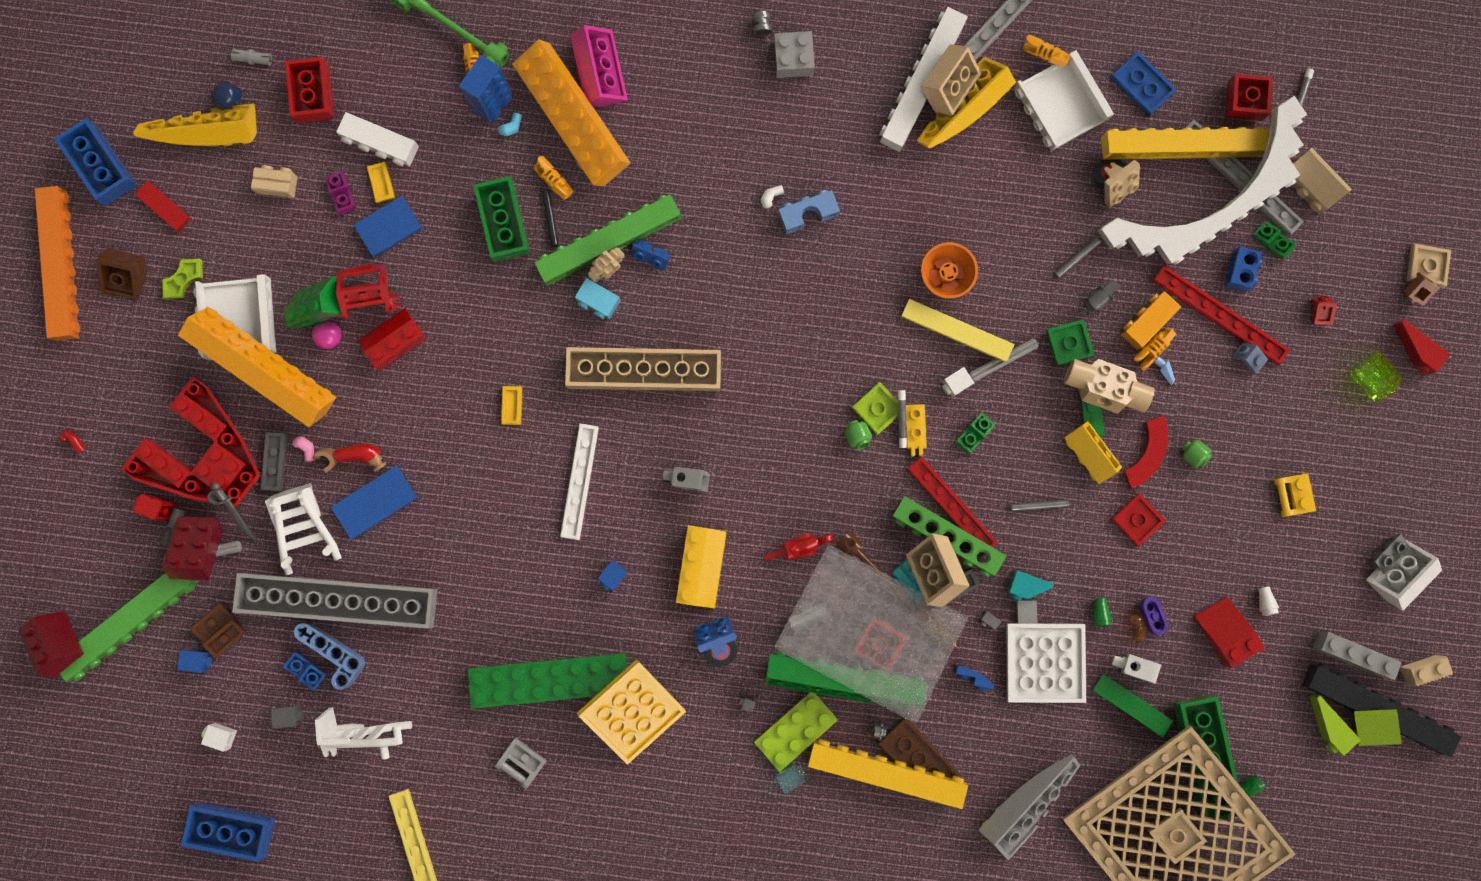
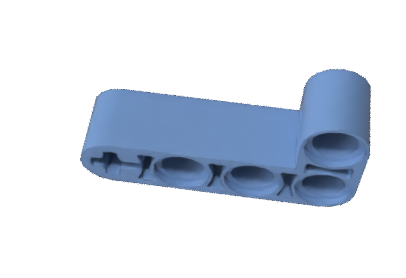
M301 623L295 627L294 635L299 641L339 667L331 679L333 687L338 690L351 687L365 666L364 658L312 623ZM303 628H307L306 632L310 635H304L305 631ZM320 637L324 638L325 645L323 648L320 647L318 644V640ZM336 648L341 650L340 658L334 655ZM353 658L358 662L356 669L350 665ZM341 675L347 679L345 685H342L339 681Z

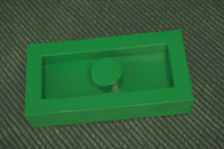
M1080 400L1082 424L1088 421L1099 436H1105L1102 408Z

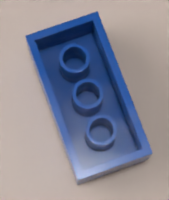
M483 55L479 56L459 85L472 112L490 124L500 117L504 105H508L512 99V92L501 68Z
M83 119L54 139L94 199L104 206H107L137 186L97 125L89 119Z
M198 802L189 808L181 846L260 862L267 857L275 817Z

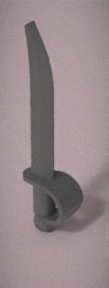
M218 483L212 484V490L208 494V501L213 505L223 504L240 530L256 541L257 538L231 503L232 497L226 496Z

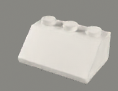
M1407 540L1406 542L1410 547L1385 574L1378 567L1366 579L1387 602L1402 611L1442 571L1439 558Z

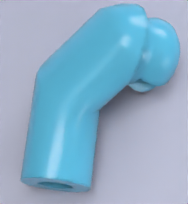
M513 113L511 122L499 126V134L510 136L517 133L522 115Z

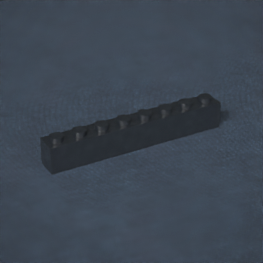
M1323 664L1318 666L1310 665L1301 686L1353 712L1397 709L1400 735L1443 756L1453 757L1461 738L1460 735L1454 733L1455 729L1446 725L1440 726L1436 724L1437 720L1425 716L1423 718L1419 716V711L1410 707L1405 709L1401 707L1402 703L1391 698L1387 700L1383 698L1384 694L1378 691L1366 690V685L1357 681L1352 683L1348 681L1349 677L1338 672L1334 674L1330 672L1331 668Z

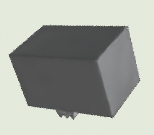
M985 611L980 618L983 627L988 625L993 630H996L1002 622L988 611Z
M747 697L745 699L741 698L739 702L742 705V709L749 712L753 711L756 703L755 700Z

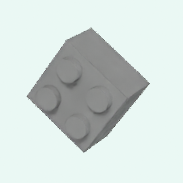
M812 31L774 34L776 78L813 76L815 64Z

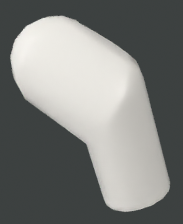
M782 185L765 190L761 197L763 208L772 207L771 201L773 198L784 194Z

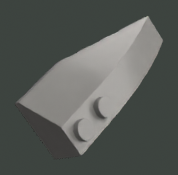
M1070 755L1046 768L1015 791L1002 805L998 806L995 813L982 824L978 831L1009 860L1038 828L1036 823L1039 818L1047 815L1049 812L1046 809L1051 801L1056 802L1060 796V788L1067 786L1081 765L1073 755Z

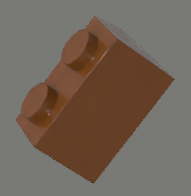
M107 248L96 259L101 292L138 300L146 276L145 256Z

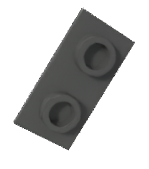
M1400 533L1394 537L1391 536L1389 541L1382 547L1384 550H1379L1370 559V565L1374 568L1378 566L1382 573L1385 574L1410 547Z

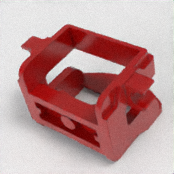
M359 265L337 272L336 295L341 314L335 317H344L345 320H349L351 308L385 303L387 313H391V310L401 307V302H394L395 299H399V294L392 295L391 290L388 289V276L385 265ZM380 272V282L345 288L343 280L345 277Z

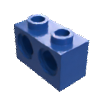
M1241 246L1233 250L1224 286L1244 292L1254 288L1258 281V277H1256L1257 270L1262 265V252ZM1244 257L1249 259L1250 265L1245 263ZM1240 275L1244 276L1245 283L1240 280Z

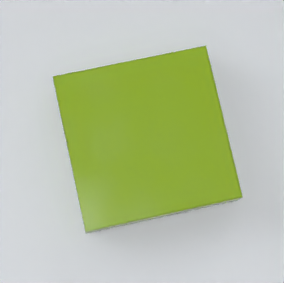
M881 382L876 384L851 407L876 435L881 433L898 417V401Z
M1397 709L1354 711L1357 735L1361 740L1359 741V746L1402 744Z

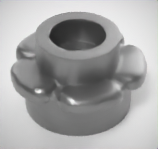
M882 721L879 723L874 722L872 738L881 741L882 737L885 738L886 726L883 725Z

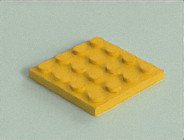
M636 659L580 709L577 714L628 765L686 711Z

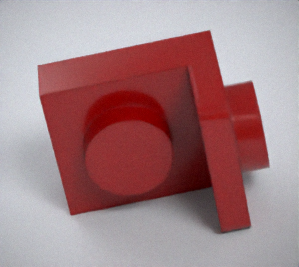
M1319 295V298H1312L1311 302L1315 306L1311 323L1315 325H1333L1337 303L1331 300V297Z

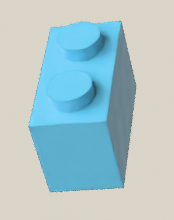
M587 278L575 296L578 306L585 310L589 308L595 311L594 315L600 319H610L621 301L619 296Z

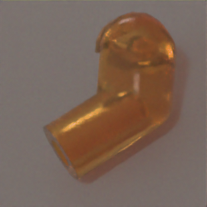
M1132 614L1130 615L1129 622L1137 628L1134 640L1144 643L1147 632L1146 623L1141 615Z

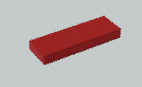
M149 181L135 194L177 232H180L192 219Z

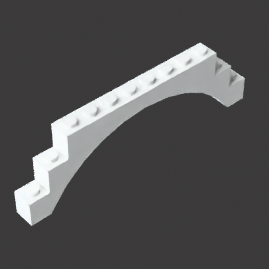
M1295 96L1287 99L1272 110L1268 143L1256 172L1239 195L1217 212L1187 225L1170 227L1143 226L1116 218L1097 231L1110 249L1115 247L1117 249L1127 244V239L1138 257L1143 255L1147 257L1157 250L1166 264L1173 263L1176 265L1184 259L1183 255L1188 252L1192 254L1200 248L1199 244L1204 241L1208 243L1216 237L1215 233L1220 230L1224 232L1232 226L1231 222L1236 219L1240 221L1248 215L1247 211L1252 208L1256 210L1261 207L1266 198L1272 199L1280 194L1279 190L1282 187L1288 188L1296 183L1295 179L1300 174L1289 158L1300 152L1298 149L1304 144L1293 128L1303 122L1302 118L1307 115Z

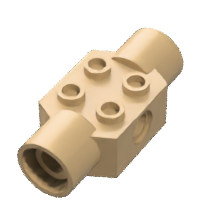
M1072 359L1064 377V384L1079 389L1082 401L1117 414L1125 407L1145 413L1152 402L1155 391L1153 387L1137 382L1135 372L1100 359L1092 365Z

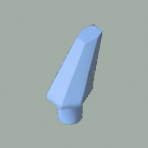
M1157 357L1154 363L1160 367V371L1172 385L1175 378L1169 360L1165 362L1160 357Z

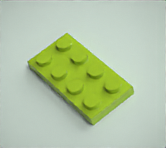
M810 692L760 735L754 743L776 769L781 772L836 723L838 719L815 693Z

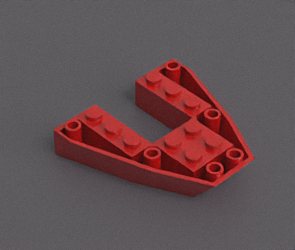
M193 376L169 408L214 440V443L192 469L154 440L144 438L120 470L137 482L204 502H209L208 494L212 490V484L218 483L226 496L232 497L230 501L233 506L237 507L261 475L242 436L202 379Z

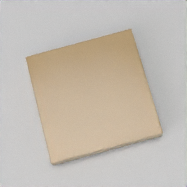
M1412 244L1406 281L1412 282L1417 277L1416 274L1420 272L1432 280L1438 287H1447L1451 250Z

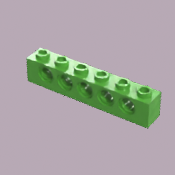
M904 496L892 517L895 519L894 523L903 528L906 525L912 529L911 533L920 538L922 535L927 538L932 534L926 531L928 523L936 526V532L933 534L943 535L950 533L953 536L951 545L955 554L963 559L962 563L971 568L972 566L979 568V573L987 578L996 575L1006 558L1005 554ZM912 513L917 514L920 518L919 522L911 523L909 515ZM961 543H967L970 546L969 553H962L960 551ZM978 553L986 555L987 561L985 563L977 561Z

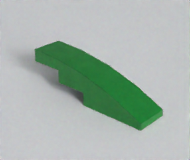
M1104 674L1093 689V692L1162 738L1173 723L1167 716Z

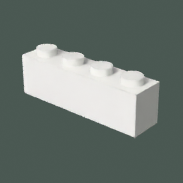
M345 112L336 132L341 137L342 142L349 145L354 143L365 152H369V150L376 152V156L382 159L388 157L393 160V163L402 167L403 165L410 167L419 148L414 140Z

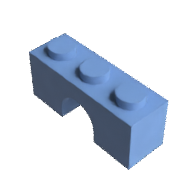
M827 190L820 191L811 198L809 196L803 197L795 204L786 203L778 211L786 235L804 228L802 215L807 211L817 213L821 222L837 217L840 213L832 190L828 192Z

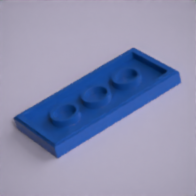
M396 465L332 506L331 509L349 538L353 540L418 497L400 468Z

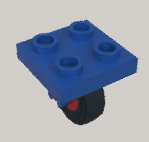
M729 616L726 618L720 617L715 622L701 624L696 629H693L698 650L700 653L703 652L708 663L713 666L722 667L732 663L736 658L738 649L735 640L737 638Z

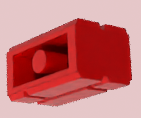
M141 494L134 502V513L152 520L169 521L173 508L176 509L177 505L159 496Z

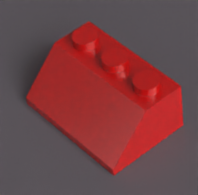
M405 307L358 341L372 365L381 371L422 343L427 337Z

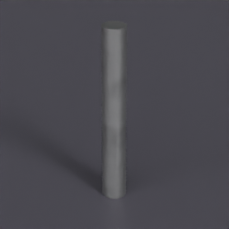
M1097 237L1058 269L1054 276L1060 279L1095 249L1101 241Z
M1069 500L1011 504L1010 509L1011 512L1063 508L1069 507Z

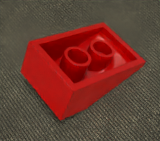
M1228 597L1221 599L1194 615L1195 620L1224 667L1233 668L1265 649L1254 629Z

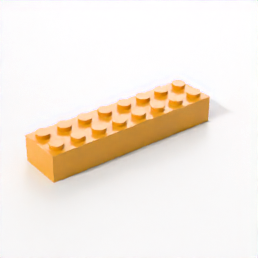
M538 39L512 63L593 185L604 187L631 164L550 43Z
M206 307L187 317L178 334L179 337L307 427L312 426L325 416L336 399L328 389L318 385L314 379L301 373L297 367L284 361L280 355L267 349L264 344L253 339L250 334L236 327L233 322L226 320L212 308Z

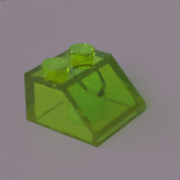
M1378 349L1359 363L1351 373L1354 382L1361 385L1365 390V394L1376 403L1395 392L1403 378Z

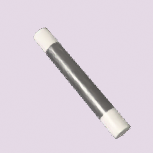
M1310 68L1306 69L1297 96L1301 106H1303L1314 70Z
M898 390L899 448L907 447L905 390Z

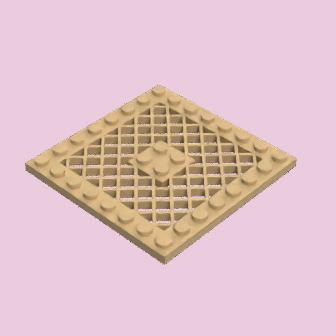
M1191 725L1063 817L1064 822L1112 881H1170L1167 880L1168 872L1178 873L1177 881H1182V874L1192 875V881H1196L1197 876L1205 877L1207 881H1211V879H1219L1217 881H1259L1296 855ZM1181 762L1191 763L1190 772L1180 771ZM1177 763L1176 770L1169 769L1171 766ZM1195 765L1199 767L1203 774L1195 773ZM1165 774L1175 775L1174 784L1164 783ZM1160 775V782L1152 781ZM1179 776L1190 777L1189 786L1178 785ZM1194 778L1204 779L1203 788L1193 787ZM1208 781L1212 783L1216 790L1208 789ZM1149 785L1159 787L1158 796L1148 794ZM1144 787V794L1136 793L1138 790ZM1163 787L1173 789L1172 798L1162 796ZM1178 790L1188 791L1187 800L1177 798ZM1192 792L1202 793V802L1192 801ZM1207 794L1217 795L1216 804L1206 803ZM1133 797L1143 798L1142 807L1132 806ZM1221 797H1223L1230 806L1221 805ZM1127 798H1129V799H1128V805L1120 804V803H1122L1124 800H1126ZM1147 799L1157 800V809L1146 808ZM1161 802H1171V811L1161 810ZM1176 803L1185 804L1186 812L1184 813L1181 808L1175 811ZM1190 807H1201L1200 816L1190 814ZM1205 808L1215 809L1214 818L1204 816ZM1113 809V811H1112V817H1111V816H1104L1105 814H1107L1109 811H1111V810ZM1117 809L1127 810L1126 819L1116 817ZM1220 810L1230 811L1229 820L1219 818ZM1131 811L1141 812V820L1130 819ZM1145 813L1156 814L1155 823L1145 822ZM1234 813H1236L1243 822L1234 821ZM1160 815L1167 816L1159 822ZM1101 820L1110 821L1111 829H1100ZM1191 820L1199 821L1198 828L1193 824ZM1115 822L1124 823L1125 832L1114 831ZM1203 822L1214 823L1213 831L1203 830ZM1218 823L1228 825V832H1217ZM1129 824L1140 826L1139 834L1129 833ZM1233 826L1243 827L1242 836L1232 834ZM1144 827H1151L1148 830L1151 836L1143 835ZM1247 829H1249L1256 838L1247 837ZM1101 834L1110 835L1109 843ZM1203 835L1212 836L1211 845L1204 844L1207 840ZM1113 836L1124 837L1123 846L1114 845ZM1128 838L1138 839L1137 848L1127 846ZM1216 838L1227 839L1226 847L1216 846ZM1231 839L1241 841L1240 849L1230 848ZM1142 840L1151 841L1152 850L1141 849ZM1246 842L1256 843L1255 852L1245 850ZM1157 843L1163 849L1164 852L1156 851ZM1200 849L1210 850L1209 859L1199 857ZM1114 850L1122 851V858ZM1194 850H1196V851H1195V857H1194V856H1188L1190 853H1192ZM1215 851L1225 852L1224 861L1214 860ZM1126 852L1137 853L1136 861L1125 860ZM1229 854H1239V863L1229 862ZM1140 855H1151L1150 864L1140 862ZM1244 855L1251 856L1249 859L1244 861ZM1155 856L1165 857L1164 866L1154 864ZM1169 858L1174 864L1179 862V868L1169 867ZM1184 860L1194 862L1193 870L1183 869ZM1198 863L1209 864L1208 872L1198 871ZM1213 865L1223 866L1222 875L1212 873ZM1127 866L1135 867L1134 874ZM1139 867L1149 869V876H1138ZM1228 867L1234 868L1232 871L1227 873ZM1153 870L1164 871L1163 879L1153 878Z

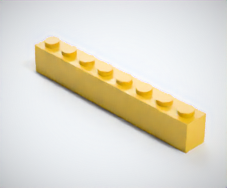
M819 739L818 742L814 741L808 767L959 809H963L968 785L964 782L963 778L957 776L952 778L944 777L945 774L942 772H926V768L914 765V768L906 766L907 763L895 760V763L889 762L884 756L876 755V757L868 756V752L857 750L856 752L849 751L847 746L839 744L837 747L831 746L830 742Z

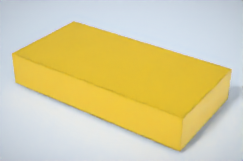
M386 162L367 166L375 202L378 204L394 200L395 195Z
M502 386V425H521L523 387Z

